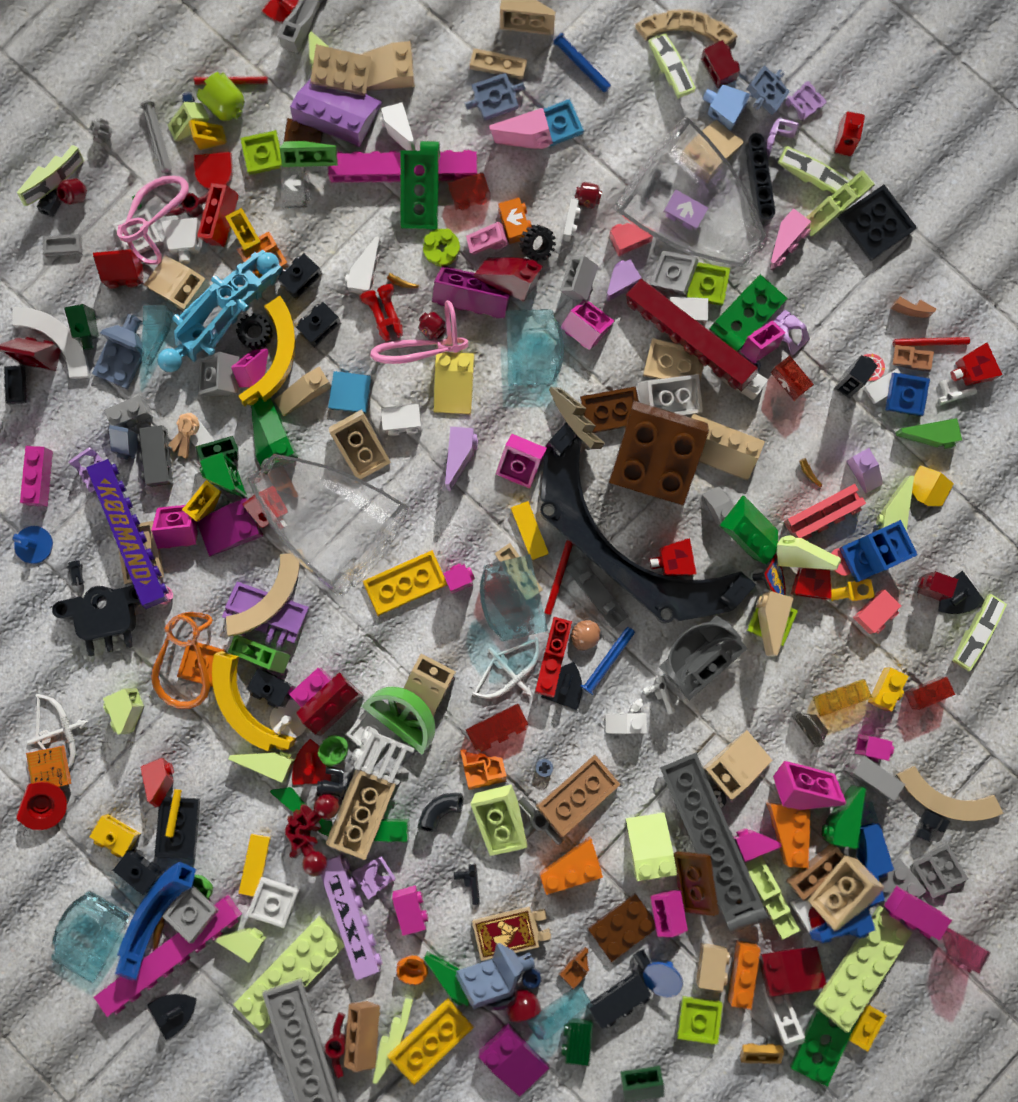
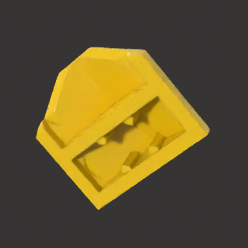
M919 466L914 474L912 494L917 501L928 507L943 506L954 483L941 472Z

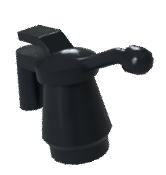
M326 766V774L338 776L339 783L328 780L318 781L317 797L330 794L341 797L343 801L345 790L349 786L350 774H347V784L344 786V770Z

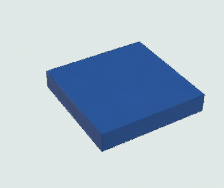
M892 373L885 410L924 416L930 379Z

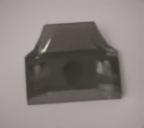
M799 711L791 715L814 747L820 748L824 745L828 730L817 715Z

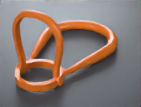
M185 612L171 618L165 626L167 637L153 665L151 680L158 697L172 707L192 709L201 705L208 697L210 690L209 674L197 638L201 631L213 623L210 615L199 612ZM190 617H199L208 621L198 627ZM179 620H184L191 625L193 629L192 640L182 642L174 637L172 629ZM169 641L181 647L195 645L202 680V690L194 700L178 701L165 693L160 685L159 673Z

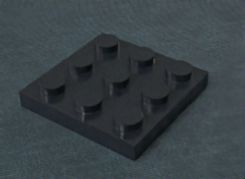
M885 184L837 217L870 261L917 229V226Z

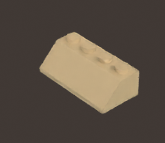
M693 414L691 418L708 423L709 429L699 462L748 480L759 459L765 441Z
M356 769L325 844L366 860L396 784Z

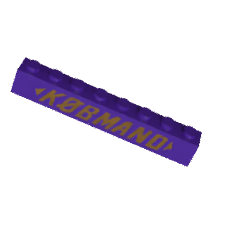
M109 459L86 467L142 606L148 609L168 601L166 594H169L165 583L161 584L159 579L162 576L158 566H154L152 562L155 559L150 548L147 549L145 542H148L143 531L140 532L138 525H141L136 514L133 515L131 508H134L129 497L126 498L124 494L127 491L122 480L119 481L117 477L120 474L117 465L112 464Z

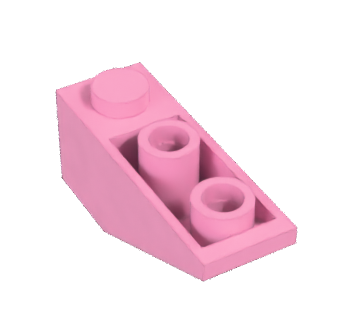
M794 208L780 224L771 259V270H774L777 266L780 267L785 262L786 255L789 252L793 253L798 247V242L801 238L805 239L811 231V221Z

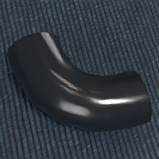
M457 792L445 793L432 799L423 809L417 828L427 832H436L439 820L444 815L453 812L460 813L462 811L464 803L463 794Z

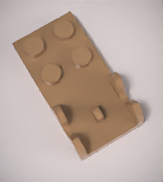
M593 755L535 807L543 814L560 837H564L621 784L599 758Z

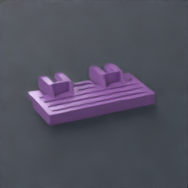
M237 581L225 606L222 618L226 619V616H231L233 613L238 614L250 609L259 603L268 592ZM288 600L273 618L254 629L266 633L269 626H271L265 640L267 645L272 643L276 631L282 632L277 641L276 648L281 649L285 640L294 644L307 616L309 607Z

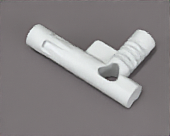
M947 380L939 382L943 397L938 398L940 405L977 394L976 387L958 392L957 387L948 388Z
M663 675L656 677L657 684L643 688L645 696L654 692L656 699L663 698L668 714H673L676 711ZM661 683H663L664 689L659 688Z

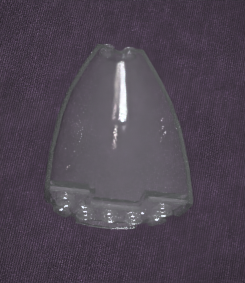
M685 116L675 126L676 129H673L660 142V147H657L625 187V193H622L616 201L613 210L637 228L670 247L719 263L742 267L747 266L752 260L751 253L754 250L757 252L763 246V240L766 237L758 213L732 165L692 120ZM675 190L708 207L696 230L692 228L690 231L682 226L681 221L676 219L674 222L665 217L666 213L663 211Z
M273 454L269 459L267 458L263 461L260 471H253L248 477L249 484L261 510L281 542L317 580L337 596L348 593L351 586L355 588L377 565L384 555L387 543L392 544L397 536L400 523H404L409 509L407 505L351 474L327 465L294 457Z

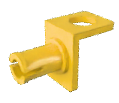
M871 579L861 580L857 583L850 581L847 587L831 589V601L849 598L851 601L874 598L875 596ZM859 585H867L869 592L866 595H860L857 591Z

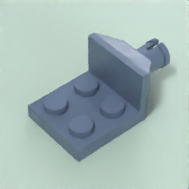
M128 314L122 327L115 325L101 330L100 334L107 339V342L93 369V375L128 390L145 355L141 339L136 334L142 320Z
M498 943L491 960L457 970L456 977L472 1008L474 1009L512 996L520 980L521 973L534 969L535 963L533 957L530 958L531 954L527 953L517 957L513 950Z

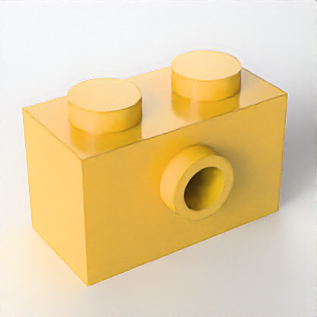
M892 667L883 668L868 703L884 711H893L897 700L899 701L904 694L903 687L909 676Z
M107 814L100 817L89 838L93 839V843L97 846H105L110 849V853L114 856L123 857L127 851L132 850L141 833Z

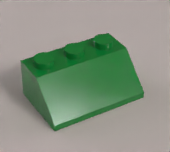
M219 453L200 460L202 467H199L203 478H206L208 482L242 499H248L236 463L223 453Z
M742 495L719 526L754 560L768 564L777 552L778 529Z

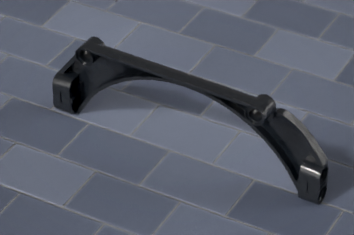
M566 422L545 446L547 449L544 454L541 517L547 520L653 614L660 623L666 624L674 619L684 621L733 611L756 585L742 571L705 580L672 578L657 574L634 563L620 553L605 538L590 515L581 488L579 455L582 440ZM550 506L554 509V513L546 515L543 509ZM663 609H667L671 614L668 620L661 617Z

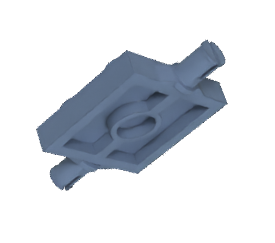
M764 65L750 82L746 90L756 99V102L753 104L755 110H759L763 106L765 110L773 115L788 96L790 91L781 81V78L784 76L782 70H778L774 74Z
M506 73L472 84L474 100L464 103L465 108L469 110L477 107L481 111L484 121L517 110L518 103L515 93L526 90L525 85L522 82L513 86Z

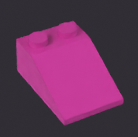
M784 761L773 776L782 806L804 810L846 804L834 773Z

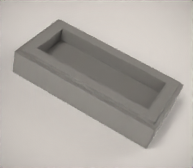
M80 234L43 236V255L46 257L83 254L82 236Z

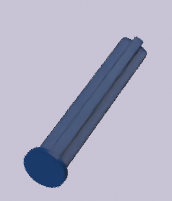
M563 32L557 35L553 45H557L602 92L608 91L611 84L564 37Z
M625 628L585 685H581L585 691L594 695L593 690L635 634L632 628Z

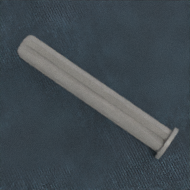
M146 100L140 104V107L145 114L161 172L168 173L172 171V167L154 109L155 102Z

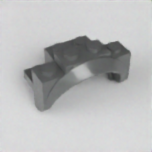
M716 615L710 622L696 625L685 631L675 641L667 660L659 668L690 701L748 648L741 641L743 638L728 622Z

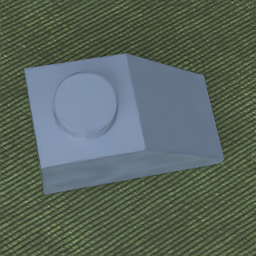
M109 425L111 452L117 454L116 457L128 460V457L135 458L139 444L138 435L128 428Z

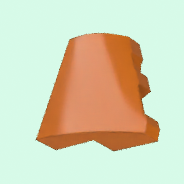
M465 749L460 750L468 790L506 782L507 776L502 758L488 757L482 753H469Z

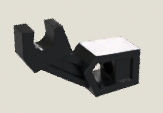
M57 187L39 200L37 208L41 214L54 218L61 205L57 194Z

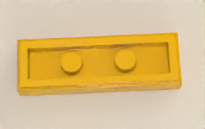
M529 501L511 507L530 560L533 561L549 555Z
M253 833L250 835L238 894L254 896L259 881L264 875L271 837Z

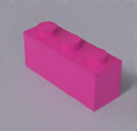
M25 446L20 503L28 506L48 507L52 450L40 446Z
M898 886L894 888L884 904L890 911L889 915L897 921L903 919L905 921L904 924L913 930L916 928L920 929L919 932L929 939L934 937L940 941L952 922L943 912Z

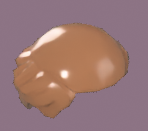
M585 620L578 622L573 627L571 640L577 649L585 651L598 644L600 628L597 623Z

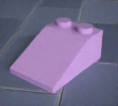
M450 426L445 480L447 490H452L472 458L474 450H477L478 438L477 434H474V428Z

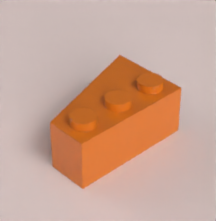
M766 803L777 837L776 840L782 845V847H779L783 864L788 867L809 868L810 809L798 810L782 806L781 803Z
M590 836L540 872L546 895L603 878Z

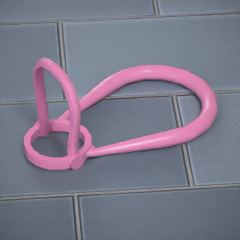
M175 175L164 176L146 184L134 197L126 222L118 226L117 235L120 240L127 242L129 248L143 263L158 265L162 261L159 249L147 234L148 227L176 208L186 198L189 192V184L182 177ZM165 184H180L181 190L179 194L149 222L143 218L132 219L142 199L151 190ZM143 224L140 230L133 235H129L126 230L132 225ZM143 236L155 252L157 260L146 259L140 255L132 241Z
M447 300L445 302L446 339L386 342L373 348L370 356L376 362L384 364L409 363L446 351L457 353L459 350L468 347V340L457 338L454 307ZM438 344L437 350L404 356H384L379 354L395 348Z

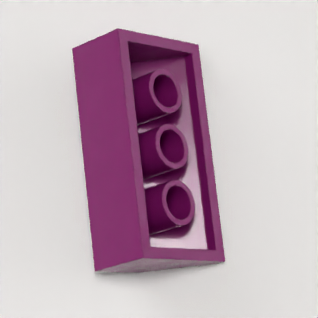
M445 266L441 267L434 281L431 302L445 306V302L448 300L458 310H469L476 314L491 315L493 318L505 319L511 295L474 278L475 273Z

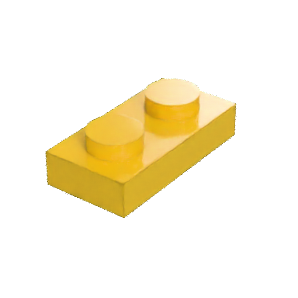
M867 1003L849 1040L864 1050L869 1051L887 1015Z

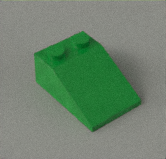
M856 785L849 786L843 795L846 804L835 806L826 819V823L822 826L821 834L824 836L823 840L833 845L857 849L866 788Z

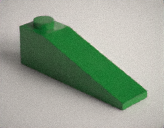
M258 397V401L251 405L255 455L263 473H266L298 458V455L272 399L269 398L264 402L261 397Z

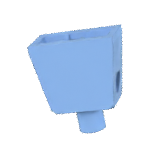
M722 85L717 94L707 89L702 99L711 104L707 114L731 131L748 103L750 94Z

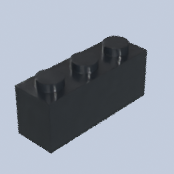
M861 355L845 370L834 389L850 399L866 385L878 365L870 357Z
M636 970L587 1004L588 1009L601 1029L605 1027L610 1028L617 1022L618 1018L631 1014L634 1007L646 1004L652 994Z

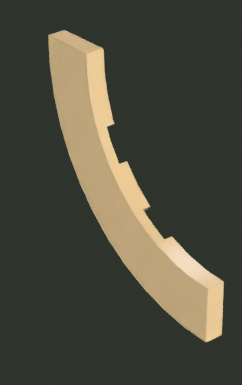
M669 10L666 13L653 14L635 24V29L646 41L658 34L675 30L699 33L715 43L724 40L726 45H730L738 37L723 22H718L707 14L691 10Z
M299 552L280 554V567L275 583L259 603L242 613L226 616L228 637L252 631L254 628L268 622L283 608L293 593L299 575Z
M915 766L896 774L897 778L905 784V790L915 800L939 815L963 821H978L1004 814L995 795L977 800H958L945 796L932 788L922 778Z

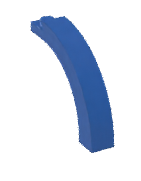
M178 862L163 873L150 888L136 910L123 937L117 954L120 958L115 975L132 981L137 979L144 952L156 925L170 904L181 893L192 887L196 868Z

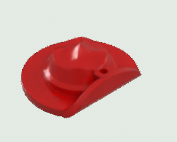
M30 783L26 787L16 818L18 822L29 829H49L58 824L64 817L67 809L66 796L53 783Z

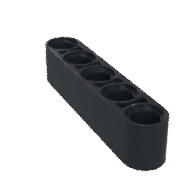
M752 133L745 145V154L755 221L759 226L765 227L771 223L775 215V204L765 138L760 133ZM754 160L760 161L761 164H756ZM756 178H762L764 182H760ZM759 195L765 196L766 200L761 199ZM761 213H766L769 217H763Z

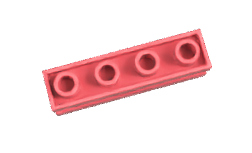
M856 484L785 520L784 523L791 536L807 540L812 537V532L817 530L820 533L828 529L827 524L833 521L837 524L845 520L844 515L848 513L854 515L862 511L861 506L865 505L866 502L863 497L859 498L856 492L858 491Z

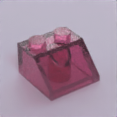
M947 928L942 939L947 955L953 958L952 963L970 974L972 970L980 974L991 952L954 930Z

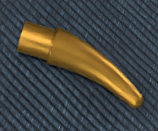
M391 272L386 278L392 284L400 287L419 288L418 284L407 282Z
M807 459L799 460L804 474L813 483L821 487L822 483L814 475Z
M162 915L153 931L154 950L158 948L159 939L164 927V915Z

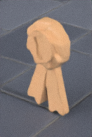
M185 413L179 416L176 423L179 433L168 444L169 447H172L173 452L179 449L178 456H183L185 459L188 458L190 436L197 434L200 427L198 418L192 413Z

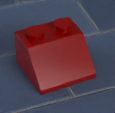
M131 249L93 253L100 281L106 287L116 289L119 286L136 287L138 284H144L143 263Z

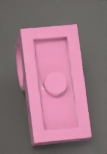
M499 222L466 236L470 253L473 255L488 248L501 249L509 244L504 225Z

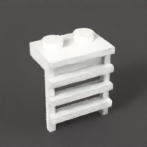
M369 726L368 730H364L360 738L362 743L359 749H355L352 756L355 769L399 785L400 781L394 778L406 751L414 752L415 749L378 734L375 728ZM386 741L391 743L377 772L372 769ZM398 746L401 748L389 776L383 773L395 747Z

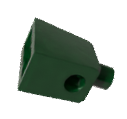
M84 304L64 307L72 338L81 342L82 350L94 349L92 339L99 338L95 310Z

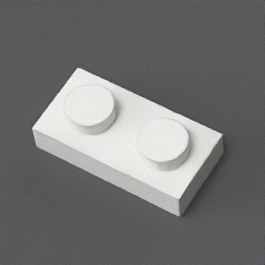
M571 199L563 235V241L570 242L571 236H575L577 225H574L575 218L579 219L581 208L578 207V200Z

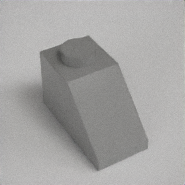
M718 486L702 494L718 528H721L719 525L734 505L726 493Z

